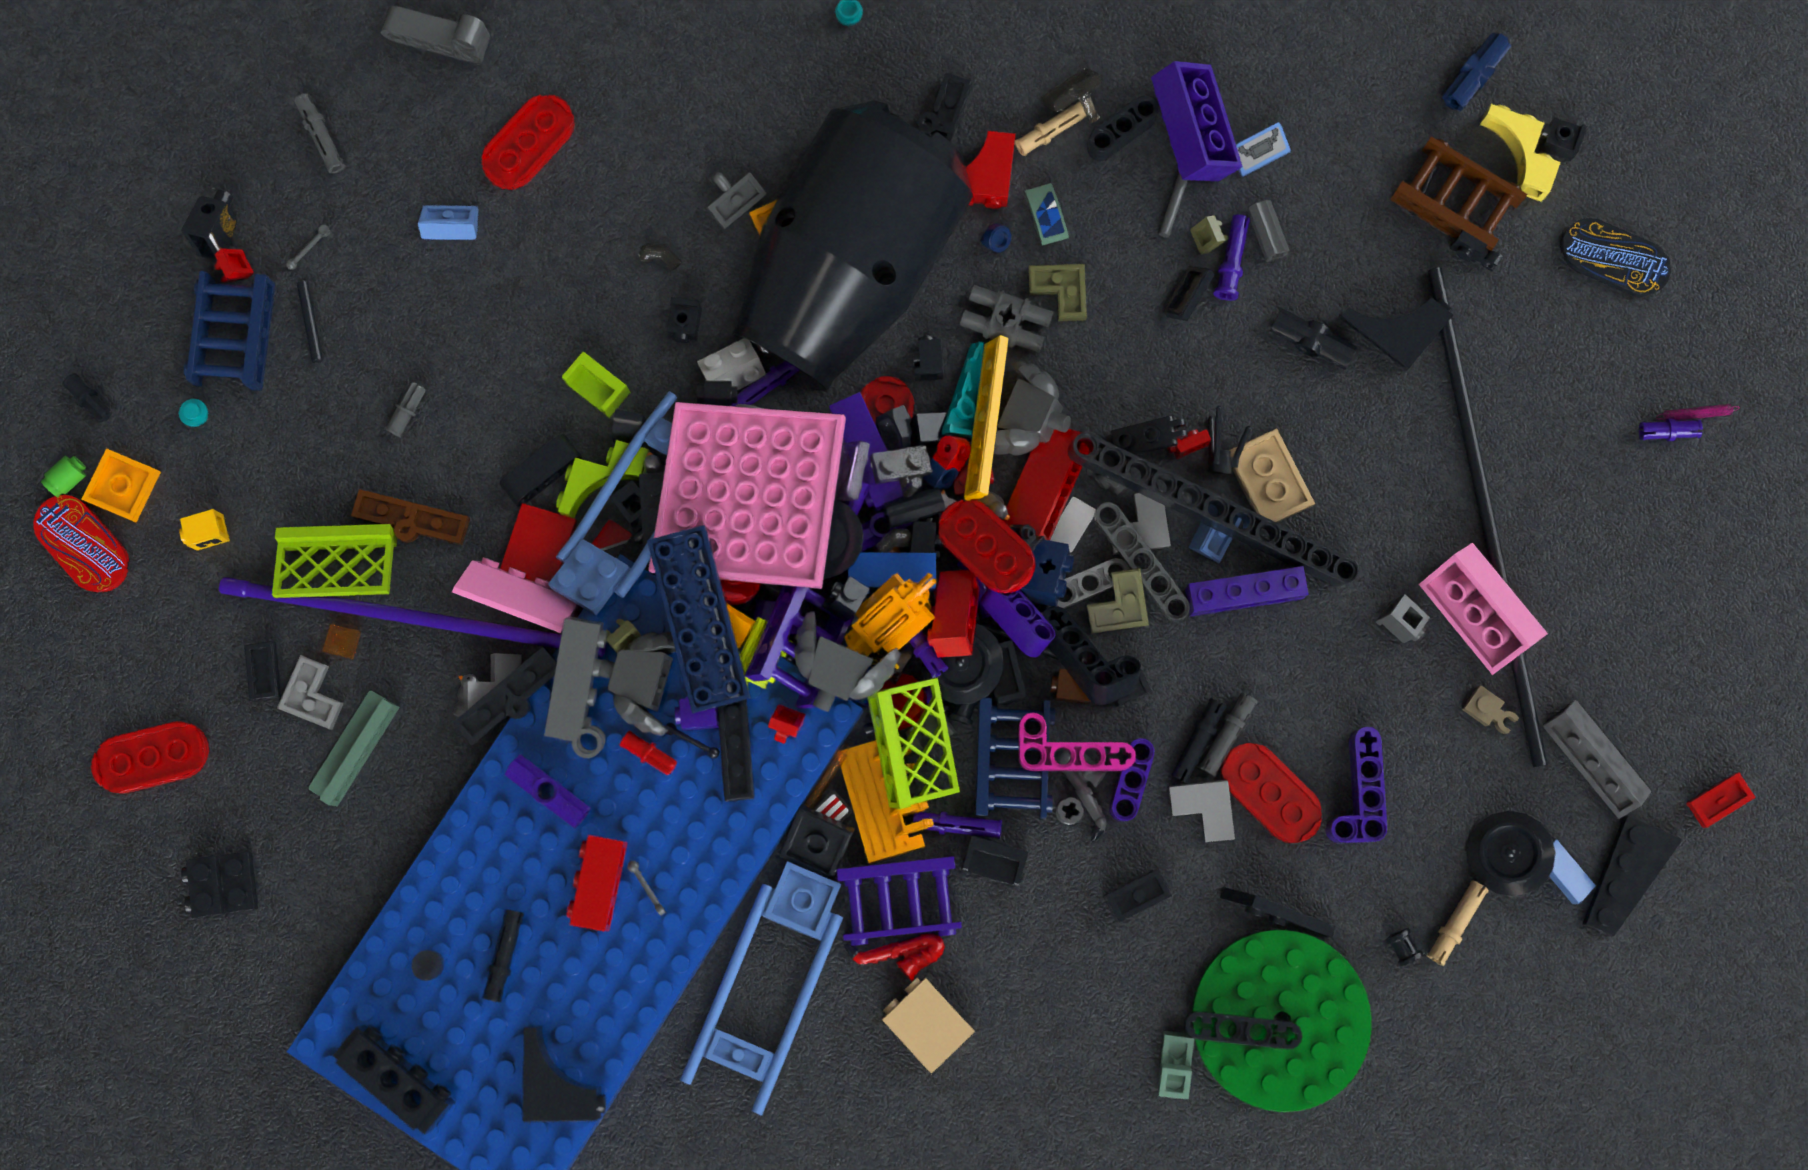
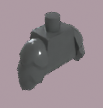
M1015 361L1011 364L1025 381L1017 380L997 428L1000 431H996L994 454L996 455L1012 454L1017 456L1034 450L1040 442H1048L1054 430L1065 433L1070 427V416L1061 414L1063 406L1058 401L1059 390L1054 379L1049 373L1042 371L1035 364H1027L1023 361Z
M815 611L806 613L802 625L797 630V645L794 648L795 660L803 677L809 679L808 684L819 688L812 705L829 712L836 696L846 701L849 697L858 700L878 692L883 688L884 682L895 673V665L901 655L896 647L867 671L873 662L871 658L821 636L816 646Z
M656 632L646 633L634 639L629 644L627 650H619L615 662L602 659L600 677L610 679L608 690L614 692L613 702L617 712L628 724H633L643 733L651 732L655 735L663 736L668 731L644 707L658 712L673 660L667 654L676 652L671 632L660 634Z

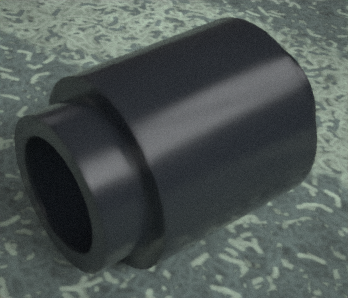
M704 381V383H697V404L732 406V403H738L737 386H732V381Z

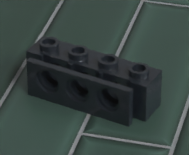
M372 1025L356 1026L332 1055L337 1059L335 1063L412 1130L417 1128L424 1135L431 1132L455 1103L450 1098L451 1092L442 1084L437 1083L435 1085L427 1078L429 1074L423 1067L416 1063L414 1065L410 1064L404 1058L406 1054L402 1049L394 1044L389 1046L382 1040L383 1034ZM369 1051H372L375 1055L374 1064H371L368 1060ZM392 1070L398 1075L397 1084L391 1080ZM414 1090L421 1094L420 1104L413 1098Z

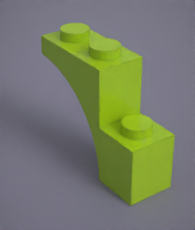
M616 440L614 448L610 447L607 453L606 463L609 464L608 467L575 458L573 465L570 464L565 474V481H567L565 491L559 493L556 506L559 508L558 512L561 515L575 518L577 511L588 496L604 485L629 443ZM640 447L621 480L639 481V474L643 473L644 461L647 453L650 452L649 449Z

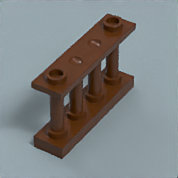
M1431 136L1422 149V152L1427 154L1428 157L1411 183L1407 184L1402 181L1390 200L1406 210L1416 213L1419 218L1454 239H1457L1464 230L1487 244L1486 248L1488 250H1493L1499 239L1492 232L1508 207L1512 205L1517 209L1528 194L1523 192L1517 184L1503 180L1453 150L1444 140L1435 139ZM1437 162H1440L1452 169L1435 198H1430L1423 194L1420 189ZM1463 176L1475 183L1476 186L1460 211L1455 213L1445 207L1444 203ZM1487 190L1500 198L1484 226L1478 227L1471 223L1468 218Z

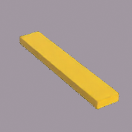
M1001 335L984 345L971 453L964 499L971 501L970 499H981L987 496L989 491L1009 339Z

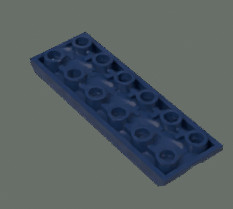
M702 525L647 540L692 713L751 698L706 526Z

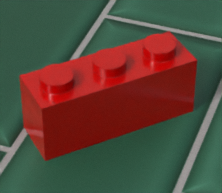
M970 570L940 572L939 582L936 584V591H934L936 603L935 606L931 607V613L935 619L932 620V628L928 629V643L934 647L937 658L972 655L980 587L976 576Z
M588 835L587 841L583 840L579 857L583 858L581 870L576 871L573 881V888H577L575 900H570L567 909V917L571 918L569 925L599 931H610L628 842Z

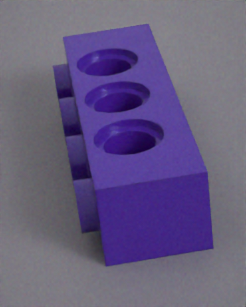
M1303 566L1189 583L1185 588V595L1190 604L1189 617L1297 601L1309 595Z

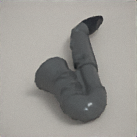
M1061 749L1057 761L1058 764L1065 765L1069 762L1070 755L1065 749ZM1084 752V760L1088 764H1097ZM1062 771L1075 788L1076 794L1095 822L1091 841L1095 842L1103 834L1107 821L1103 814L1102 806L1098 805V801L1093 797L1094 793L1091 787H1088L1087 782L1090 781L1096 788L1107 771Z

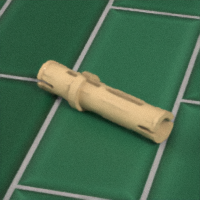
M1083 98L1044 124L1038 123L1034 126V130L1015 140L1016 148L1022 156H1025L1042 144L1047 145L1051 142V138L1070 128L1088 115L1093 114L1090 103L1087 99Z
M1473 880L1470 882L1468 889L1447 924L1439 929L1438 933L1440 935L1427 954L1428 958H1433L1434 962L1442 966L1445 965L1455 945L1461 943L1462 933L1484 896L1488 893L1489 890Z

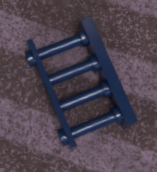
M200 271L199 280H196L194 286L196 303L188 361L184 364L186 380L196 387H202L203 376L240 378L242 383L249 389L262 391L275 283L267 275L255 274V280L251 286L215 284V279L206 271ZM213 295L251 297V310L247 313L212 311ZM210 322L247 324L249 327L248 336L244 340L208 337ZM206 349L244 351V364L241 367L205 365Z
M992 698L979 700L975 816L987 817L988 810H994V808L1039 809V819H1046L1047 813H1052L1053 796L1047 795L1048 771H1029L1025 768L995 767V764H990V752H995L996 749L1018 750V738H996V735L991 734V723H996L997 720L1021 721L1025 715L1037 713L1046 722V740L1049 742V725L1055 724V708H1050V701L1048 700L1043 701L1042 710L997 709V706L991 705ZM995 778L1040 780V798L994 796V793H989V781H994Z

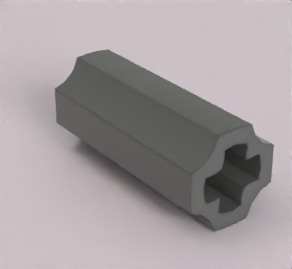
M1264 200L1250 206L1247 212L1265 260L1273 261L1288 255L1290 250L1271 200Z

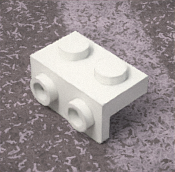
M745 338L697 361L707 381H732V386H737L738 390L757 381L766 374L753 346Z

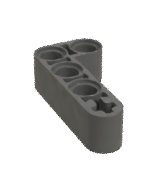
M398 6L389 7L381 29V34L389 40L472 63H482L490 40V34L485 24L474 16L462 14L459 21L454 22Z

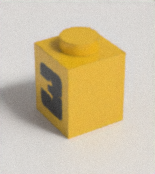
M214 509L180 519L182 528L179 529L181 540L192 549L198 551L230 541L224 516Z

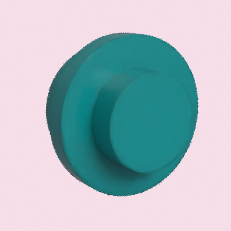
M841 0L836 6L835 13L840 23L850 26L861 20L863 10L857 0Z
M189 399L179 409L180 420L190 427L200 426L208 418V408L205 403L198 399Z

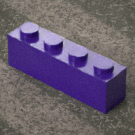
M856 393L829 405L830 414H841L846 417L841 451L844 457L850 456L854 464L850 467L853 477L872 485L864 499L867 507L873 506L875 512L878 513L883 511V503L906 497L907 492L861 393Z

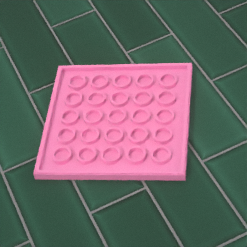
M675 402L654 538L705 525L720 579L822 589L846 417L841 414ZM650 558L649 571L655 573L652 558Z

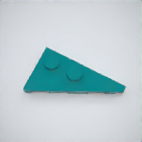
M983 342L970 345L942 429V435L972 439L984 353Z

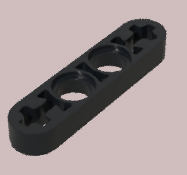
M1193 1011L1184 1020L1186 1033L1190 1037L1199 1040L1279 1049H1294L1299 1046L1302 1040V1031L1299 1026L1289 1021ZM1199 1016L1201 1022L1212 1024L1211 1017L1216 1018L1213 1025L1215 1036H1209L1211 1030L1203 1028L1200 1029L1199 1034H1195V1029L1190 1027V1023L1195 1022ZM1225 1020H1232L1236 1026V1031L1231 1037H1224L1220 1033V1024ZM1255 1023H1261L1266 1030L1264 1038L1258 1041L1253 1040L1249 1032L1251 1026ZM1271 1024H1275L1274 1031L1285 1032L1286 1027H1290V1031L1295 1033V1038L1289 1039V1043L1285 1044L1284 1038L1273 1036L1274 1043H1270L1272 1037Z

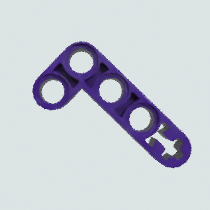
M1364 727L1354 731L1349 737L1353 816L1335 817L1329 820L1326 825V835L1334 843L1376 842L1383 839L1387 833L1381 736L1376 729ZM1361 737L1370 739V744L1360 743L1359 739ZM1372 753V756L1360 758V754ZM1364 762L1372 766L1373 774L1370 778L1363 776L1361 773V766ZM1366 791L1372 793L1375 798V803L1372 807L1366 806L1363 802V795ZM1368 821H1372L1377 827V832L1373 837H1370L1365 832V824ZM1338 822H1343L1347 826L1348 832L1344 838L1336 834L1335 827Z

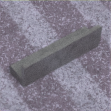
M1575 700L1570 703L1563 712L1543 725L1544 729L1618 819L1642 806L1650 795L1651 790L1578 701Z

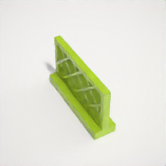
M390 524L276 528L275 539L278 545L272 588L274 598L382 595L390 593L393 548L397 547V537ZM375 548H385V555L376 563L367 556ZM347 549H355L359 554L347 564L339 557ZM318 550H327L330 555L320 564H317L310 558ZM286 551H299L302 554L290 566L285 562ZM365 558L372 566L359 576L352 568ZM336 559L343 568L330 577L324 569ZM308 560L315 568L301 578L295 570ZM378 571L383 576L382 586H369L365 581ZM348 572L356 578L348 587H340L336 583ZM291 573L299 580L292 588L281 589L282 581ZM321 573L327 579L321 587L312 588L307 584Z
M938 678L879 690L869 696L868 702L889 807L903 809L911 807L912 804L959 793L958 779ZM930 686L932 698L928 705L916 698L922 687ZM913 689H914V691L912 692V694H910V693L907 692V691H909V690H913ZM901 693L908 698L901 712L893 707L892 694ZM913 702L924 709L917 723L906 716ZM929 713L937 718L938 723L933 734L922 727ZM902 720L914 727L907 740L901 738L898 733V727ZM919 731L930 738L923 752L912 745ZM935 742L942 746L944 753L939 763L927 756ZM908 749L920 756L912 769L904 764L903 757ZM924 760L936 767L929 780L917 774ZM940 771L948 775L950 788L941 790L933 785ZM915 777L924 783L925 786L920 795L911 797L909 785Z

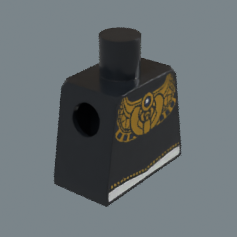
M217 190L213 199L204 196L199 197L181 231L199 257L217 261L214 254L221 248L229 249L237 219L229 207L233 196L224 190Z

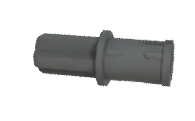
M414 382L409 384L400 403L395 404L397 408L384 428L386 431L401 438L410 418L416 415L414 411L425 393L424 387Z

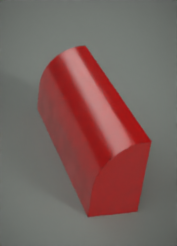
M1068 429L1065 433L1054 430L1048 442H1040L1031 451L1007 505L1010 518L1003 521L1008 526L1011 524H1028L1035 529V536H1044V540L1051 539L1082 469L1081 465L1070 459L1067 451L1069 444L1082 432ZM1077 443V449L1081 454L1086 455L1089 453V448L1085 443Z

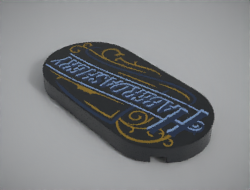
M1595 218L1580 219L1574 222L1561 238V254L1563 253L1565 262L1571 269L1629 295L1645 297L1661 290L1670 279L1671 262L1667 253L1660 246Z

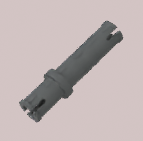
M305 93L297 96L294 99V103L302 115V124L306 130H309L328 172L334 174L342 171L345 168V164L326 129L323 115L317 111L310 94Z
M1245 693L1240 694L1231 713L1226 714L1224 718L1226 721L1203 762L1198 767L1199 769L1213 777L1216 776L1240 731L1245 730L1247 726L1245 723L1258 703L1256 699L1249 695L1246 696Z

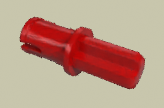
M630 730L620 742V747L639 757L641 763L647 762L666 775H670L677 765V761L657 749L655 743L650 744Z

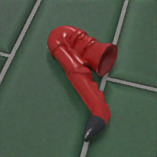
M926 933L900 943L895 942L865 952H860L858 948L847 943L844 947L849 956L858 964L878 963V961H886L888 958L896 959L899 956H904V959L897 961L896 964L905 976L913 982L921 969L936 962L943 955L945 944L940 936L934 933Z

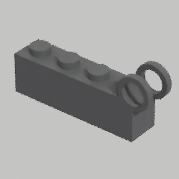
M567 617L564 619L544 736L572 741L573 750L578 756L592 758L603 749L606 742L603 730L598 726L591 725L592 718L588 717L589 706H594L596 701L597 689L593 688L594 677L600 676L602 660L598 659L599 648L605 647L607 631L603 630V622ZM590 733L594 735L598 742L597 748L593 750L586 749L581 743L582 734Z

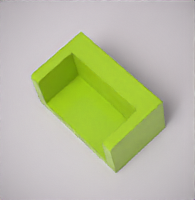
M585 352L579 355L562 376V379L570 388L608 418L611 417L615 409L631 393L627 385Z

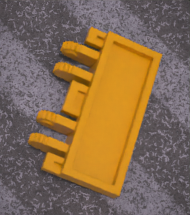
M876 740L838 751L837 756L869 865L925 847L922 834L910 838L908 834L934 826L933 819H923L905 825L903 817L925 811L929 808L928 803L924 801L903 809L889 807ZM908 749L904 757L911 754L912 750ZM907 763L905 765L912 769L915 763Z

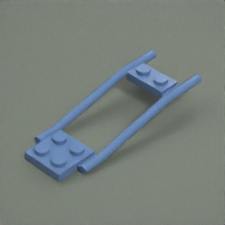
M670 391L667 392L634 435L573 535L556 555V558L564 564L548 585L552 590L594 615L599 613L614 592L624 598L650 561L651 554L648 543H646L632 568H630L627 564L584 540V537L644 442L667 455L672 423L663 419V416L677 399L676 395ZM655 531L651 535L650 539L654 538Z
M787 862L776 889L765 884L761 885L680 1081L691 1085L701 1059L705 1057L763 1082L751 1109L752 1112L759 1115L763 1114L843 920V917L830 912L841 887L840 883ZM761 916L821 941L775 1054L715 1029Z

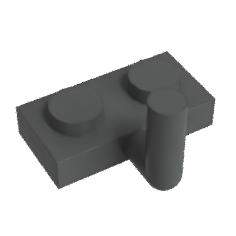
M710 172L707 177L708 181L716 183L722 193L705 207L721 228L726 229L763 198L766 192L750 172H746L732 185L722 173Z

